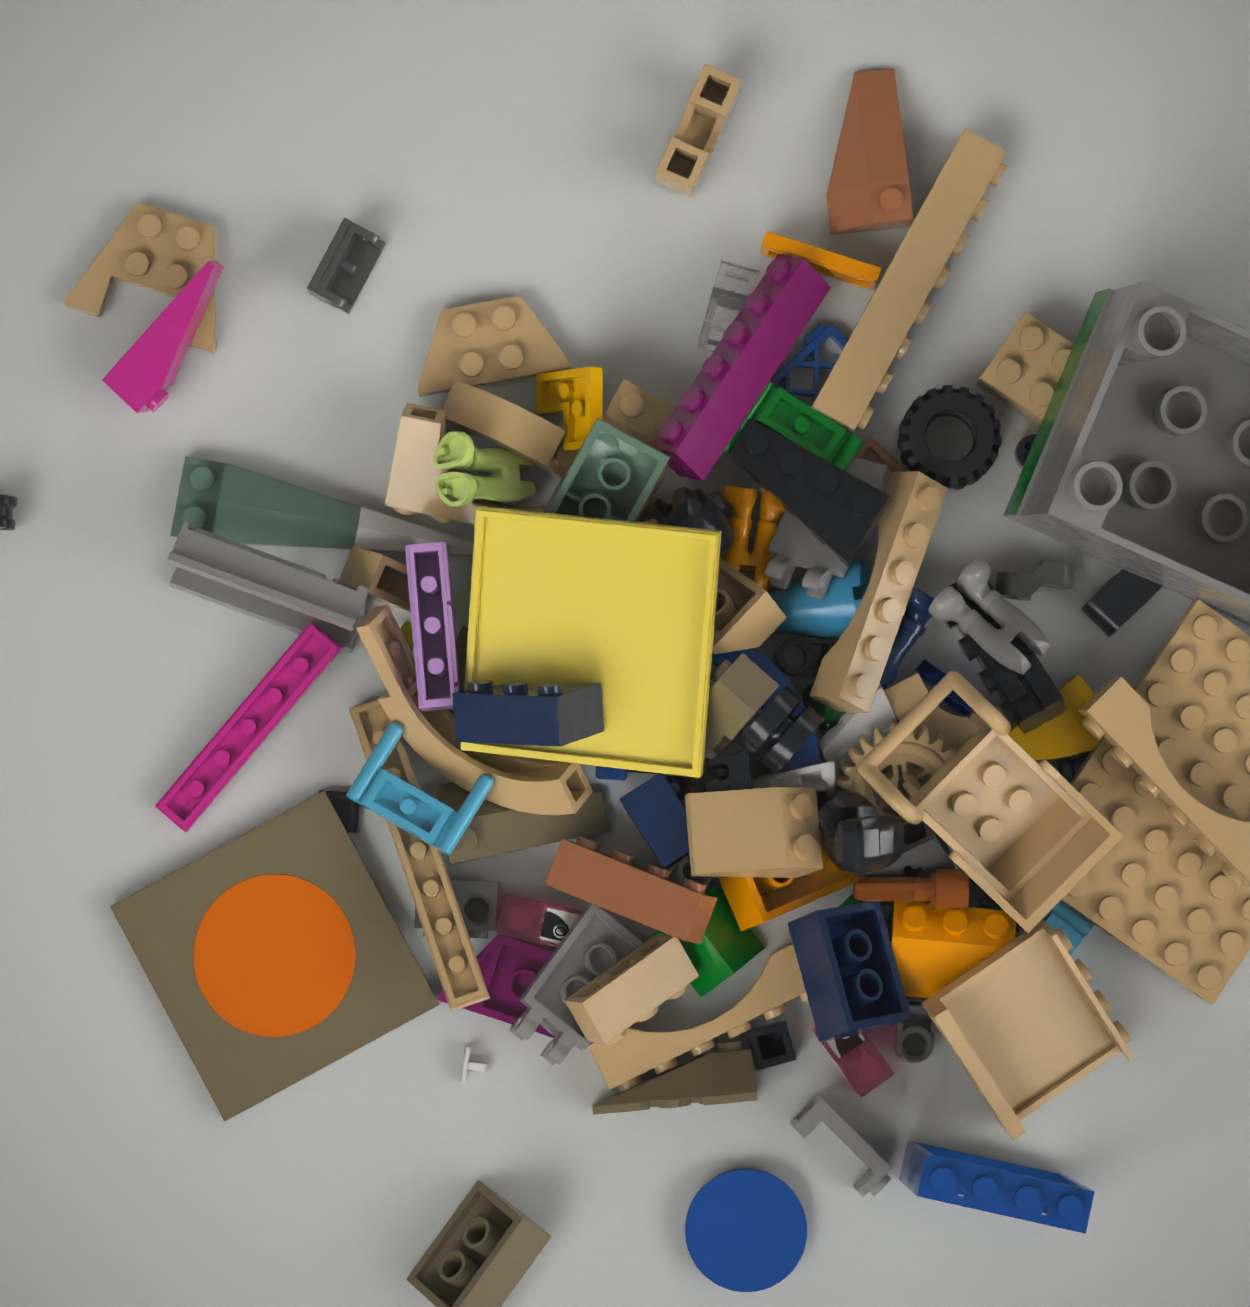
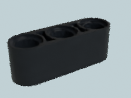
M1122 569L1081 610L1108 637H1111L1162 585Z

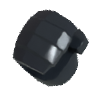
M680 487L676 489L672 496L673 508L661 499H658L647 509L648 520L656 519L659 525L722 531L720 557L730 548L734 540V531L729 525V520L724 511L700 488L691 490L686 487Z
M854 792L841 793L833 798H823L817 803L821 838L826 847L828 857L839 869L855 873L871 872L889 867L899 860L904 850L903 820L892 818L890 815L880 816L865 796Z

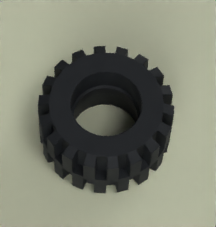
M944 385L942 389L936 390V388L928 390L926 394L921 397L919 396L912 403L900 423L897 444L901 451L900 458L903 465L906 464L908 466L909 472L919 471L948 489L954 488L959 490L969 484H974L993 465L1002 442L999 432L1001 424L1000 420H996L994 416L996 411L991 404L987 406L983 401L985 397L979 393L974 395L969 392L970 388L963 386L960 389H955L953 385ZM953 416L962 420L969 427L973 437V444L970 452L964 458L958 461H946L938 458L929 449L926 442V431L930 423L938 417Z

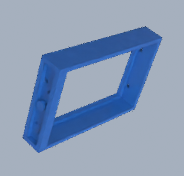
M907 1140L899 1180L918 1197L1084 1234L1087 1231L1095 1193L1092 1189L1067 1175Z

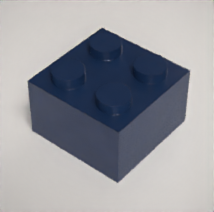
M658 773L621 797L619 801L662 868H665L689 852L686 810L680 802L685 797V794L673 775L665 779L662 773Z

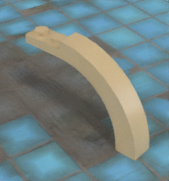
M388 604L375 607L356 627L361 641L366 647L379 677L387 689L378 700L391 722H397L402 725L404 729L402 737L429 765L447 779L470 792L481 774H489L494 779V785L485 800L509 809L539 815L576 814L593 793L580 764L460 750L461 742H456L454 715L448 709L421 711L419 709L415 658Z

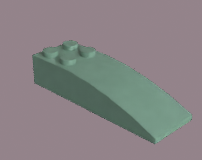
M597 418L543 512L635 522L670 456Z

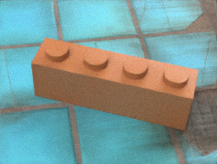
M578 835L576 842L561 839L545 885L683 941L701 944L717 901L716 897L705 893L706 885L685 877L682 883L669 879L671 871L648 863L646 869L634 865L636 857L613 849L611 855L599 851L601 843Z

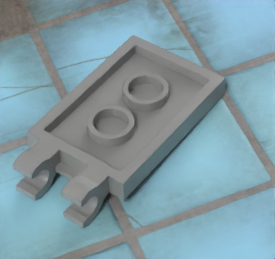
M857 457L853 458L845 470L883 491L891 474L886 465ZM785 510L768 548V552L773 559L769 562L765 575L772 578L770 582L772 586L787 589L796 566L809 569L803 578L802 586L809 588L807 596L823 600L832 576L844 578L848 567L838 559V556L826 544L823 545L797 517L794 518Z
M589 903L519 998V1001L528 1008L516 1019L509 1031L521 1041L524 1038L529 1040L540 1024L555 1036L540 1055L551 1065H555V1063L560 1065L574 1045L581 1050L586 1049L591 1042L585 1038L564 1000L644 942L599 906Z

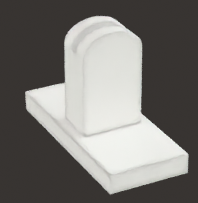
M465 1046L460 1077V1083L462 1084L466 1082L467 1070L487 1072L485 1067L488 1066L485 1063L469 1061L470 1047Z

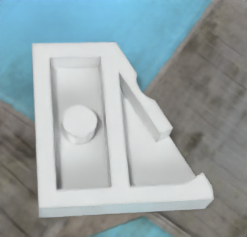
M834 762L817 764L777 773L776 775L774 773L763 774L757 779H752V789L771 787L816 788L817 802L823 798H833L835 787Z

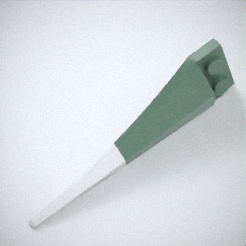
M185 456L170 534L172 537H178L182 525L186 521L190 523V528L193 531L197 527L243 545L352 549V546H356L366 550L405 552V545L446 542L449 546V554L473 555L474 543L228 463Z

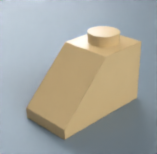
M352 546L340 576L339 584L345 586L346 583H350L351 589L356 591L359 585L368 588L369 597L411 613L407 566L385 555Z

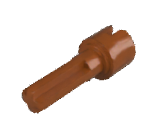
M934 869V873H930V877H857L854 879L853 886L854 899L856 901H930V905H934L935 909H968L969 876L962 869Z

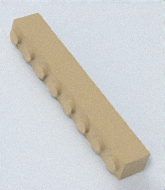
M964 128L811 407L845 428L849 434H852L857 426L863 430L875 410V408L869 405L875 392L884 394L894 373L888 370L894 357L902 360L913 341V338L907 336L912 324L915 322L921 325L932 306L931 303L926 301L932 288L939 291L951 271V269L945 266L951 253L957 256L961 253L970 236L964 232L970 218L976 222L979 220L989 200L982 197L989 184L997 187L1008 167L1001 163L1007 152L1006 150Z

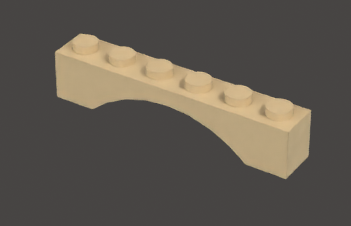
M919 471L890 472L891 474L883 492L890 495L891 501L878 521V546L869 585L850 624L836 644L823 657L809 695L839 712H870L948 490L947 487Z
M1111 676L1078 709L1085 717L1081 722L1082 725L1096 739L1099 740L1102 736L1113 747L1110 751L1112 757L1125 769L1131 766L1141 776L1137 782L1151 797L1156 798L1159 795L1169 807L1165 811L1169 817L1182 828L1186 824L1197 835L1193 839L1195 844L1210 857L1215 854L1225 864L1221 870L1234 884L1239 886L1243 883L1250 886V821L1237 820L1221 815L1201 804L1182 788L1168 770L1158 750L1151 725L1150 706L1122 676Z
M793 943L770 954L761 974L749 991L731 1008L712 1020L691 1028L668 1032L627 1028L626 1036L614 1044L590 1043L588 1047L609 1090L617 1086L620 1093L642 1083L639 1075L653 1068L657 1075L679 1064L676 1059L677 1056L691 1050L693 1056H697L715 1046L713 1038L726 1032L730 1038H733L751 1029L749 1021L764 1014L766 1021L788 1010L786 1002L800 996L802 1002L808 1001Z

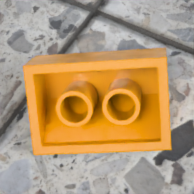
M894 901L889 925V938L905 996L930 998L1016 939V921L1004 910L968 907V909H935L934 905H930V903Z

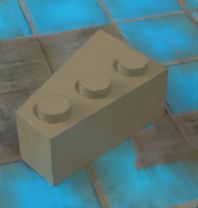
M743 653L733 664L726 659L710 677L703 773L710 766L708 762L725 750L780 686ZM689 777L693 782H696L699 779L696 777Z

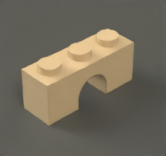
M704 64L688 100L682 121L674 137H671L655 173L656 183L692 198L740 92L741 79Z

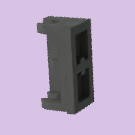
M344 217L307 287L309 294L349 315L386 243L380 240L378 235Z

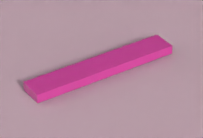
M311 621L155 807L184 832H188L344 647L315 622Z

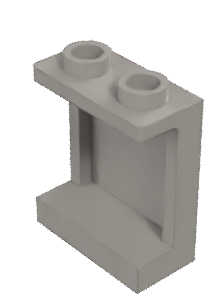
M817 1094L790 1122L791 1126L805 1139L822 1121L868 1167V1171L853 1187L863 1197L868 1192L875 1196L891 1180L887 1173L892 1167Z

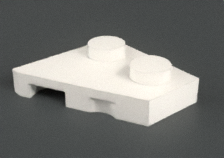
M880 683L869 713L846 712L840 718L838 724L829 729L818 742L825 762H834L835 781L838 775H847L840 768L842 760L854 763L848 755V748L851 746L855 750L863 751L859 740L861 735L873 743L875 742V727H878L886 736L890 730V723L898 724Z

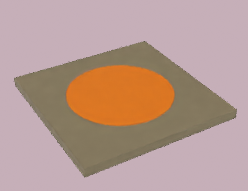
M325 790L110 906L224 1121L440 1005Z

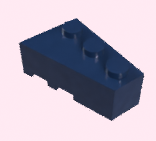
M476 680L468 682L467 689L452 693L456 742L561 747L604 732L601 683L563 684L550 682L528 685L525 681H512L503 683V685L493 686L492 680Z

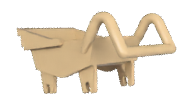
M950 671L858 764L857 769L859 774L902 818L911 824H919L921 821H924L953 849L948 855L949 858L1029 933L1124 836L1045 759L1038 764L1008 735L1011 731V723L958 671ZM954 690L986 723L973 712L968 719L979 730L920 790L907 779L902 786L912 796L908 800L881 773L877 766Z

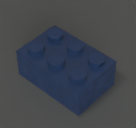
M880 901L817 910L788 923L819 1042L879 1031L912 1019Z

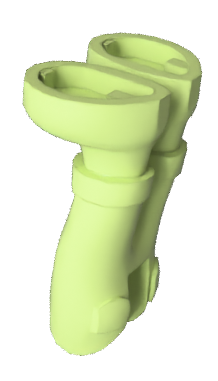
M460 431L447 433L438 443L434 455V466L436 468L444 470H477L488 472L490 477H481L464 472H447L438 476L435 480V487L445 504L462 508L469 505L474 499L515 502L535 495V482L520 481V470L534 468V463L506 448H476L471 437L465 432Z

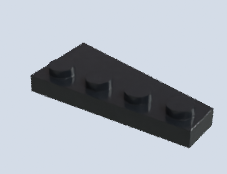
M752 419L749 420L729 452L730 457L762 488L777 498L794 518L797 517L809 528L812 534L823 545L826 544L848 568L891 501L890 495Z

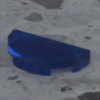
M925 659L915 669L923 683L926 684L927 682L933 687L946 675V673ZM954 690L943 700L944 703L962 715H968L969 713L971 715L973 712L976 714Z

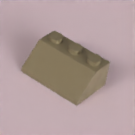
M478 1180L406 1280L436 1307H501L552 1236L530 1217Z

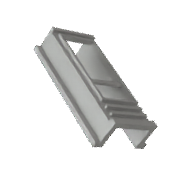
M184 521L173 550L168 556V564L176 566L170 581L172 588L297 634H301L309 623L313 621L343 646L342 650L352 653L359 634L356 627L363 621L367 613L368 588L359 585L356 591L351 589L350 583H346L343 586L339 584V580L336 578L333 579V582L326 580L325 574L197 527L193 531L190 528V523Z

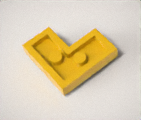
M590 366L536 374V414L547 416L563 414V430L566 431L563 436V451L578 452L596 419L603 420V368Z

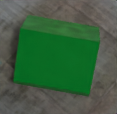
M716 884L705 892L716 897L717 901L701 944L679 939L699 975L690 984L700 997H703L765 949L750 928L740 931L726 896ZM655 930V931L652 933L653 936H655L657 933L666 934V933L661 932V931H659V930Z

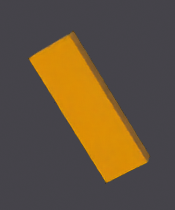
M766 231L760 251L763 256L775 259L778 254L804 258L819 274L869 290L875 289L882 269Z

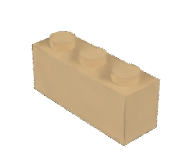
M657 933L564 1001L587 1041L611 1045L624 1038L627 1034L626 1029L635 1022H643L653 1017L658 1012L657 1006L664 1001L675 999L687 992L689 989L688 984L699 977L679 939L669 934Z

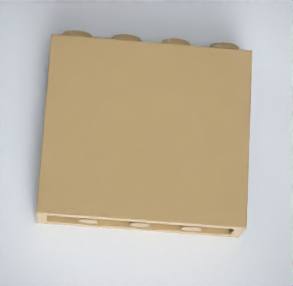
M1044 920L1040 921L1029 933L1024 932L921 1003L989 1109L1012 1140L1027 1132L1020 1120L1119 1052L1129 1061L1134 1058L1126 1045L1131 1041L1129 1034L1118 1020L1112 1023L1107 1015L1112 1010L1110 1004L1099 990L1093 992L1088 985V982L1093 979L1090 972L1080 959L1073 961L1068 953L1073 948L1071 942L1061 928L1053 931Z

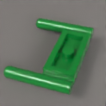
M769 381L721 455L727 456L730 454V450L750 419L844 471L863 445V441L859 437L849 434L845 428L782 388L775 387Z

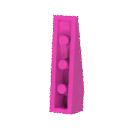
M208 261L102 379L136 413L148 412L149 410L155 412L168 399L169 394L166 391L175 381L224 268L220 262Z

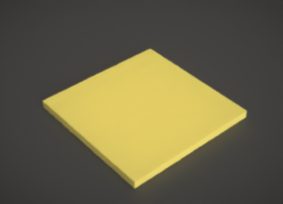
M487 506L476 507L464 689L468 688V682L476 680H492L493 686L503 685V683L512 681H525L528 685L550 682L563 684L601 683L604 732L561 747L461 742L460 750L700 778L703 775L722 531Z

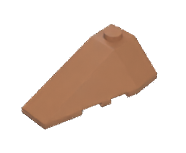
M894 69L854 72L826 195L830 235L908 228L913 221L909 174Z

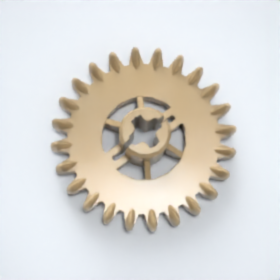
M894 722L890 723L889 732L896 726ZM924 725L918 735H914L912 731L877 768L882 771L888 766L883 775L902 793V788L898 784V781H900L898 765H901L903 780L908 779L920 790L922 788L920 779L928 773L932 778L955 754L956 746L954 743H950L947 747L942 748L944 742L942 732H939L936 737L929 740V728L927 725ZM875 727V742L872 743L865 736L861 735L859 740L863 751L855 750L851 746L848 748V755L854 763L845 760L840 762L841 770L848 776L838 775L836 777L837 785L846 789L839 790L836 795L845 792L861 794L872 803L880 816L890 815L892 818L903 820V825H906L909 822L897 812L884 808L888 803L882 797L879 801L876 800L873 787L859 774L857 769L858 764L885 737L880 729ZM912 763H915L922 767L916 768ZM906 790V797L910 800L912 796Z

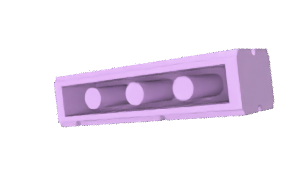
M446 542L405 545L419 709L421 711L453 709L452 693L461 691L458 650L456 649L457 635L452 577L449 567V546Z

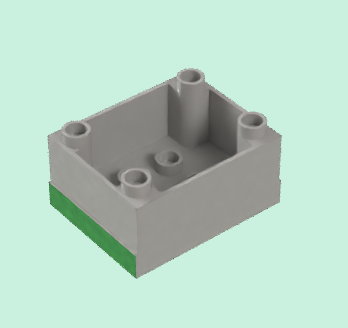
M1145 282L1115 290L1109 288L1095 292L1003 516L1121 569L1160 584L1162 587L1193 601L1194 599H1199L1210 608L1250 626V330Z

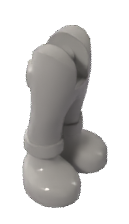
M977 558L960 574L957 581V590L952 586L946 587L932 601L928 611L936 620L959 623V628L966 635H969L991 657L1010 670L1023 675L1031 665L1027 658L1010 642L1017 636L1039 656H1043L1051 646L1044 633L1026 614L1003 599V596L996 590L991 591L988 584L990 567L981 558ZM959 592L976 603L985 614L989 615L1001 626V629H996L975 609L972 610Z

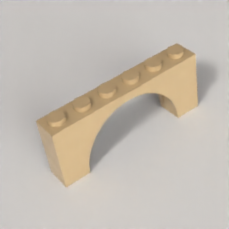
M411 403L406 404L400 419L385 506L394 507L395 511L405 515L422 513L431 515L435 520L442 523L453 524L459 521L473 524L474 528L476 507L478 506L543 512L547 505L518 507L486 499H474L469 505L462 508L445 504L438 495L435 480L438 476L447 472H460L458 469L444 470L434 466V455L438 443L446 435V411Z

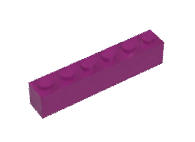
M778 254L768 265L766 273L755 290L746 298L743 308L733 323L724 331L723 338L711 356L704 361L701 371L689 389L681 396L679 404L668 421L661 426L658 436L651 446L670 456L667 465L678 476L700 481L705 480L831 289L804 258Z

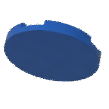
M741 1168L727 1171L714 1177L696 1193L686 1215L685 1239L694 1264L710 1281L732 1291L756 1292L778 1284L797 1266L806 1245L807 1221L798 1197L785 1182L762 1170Z

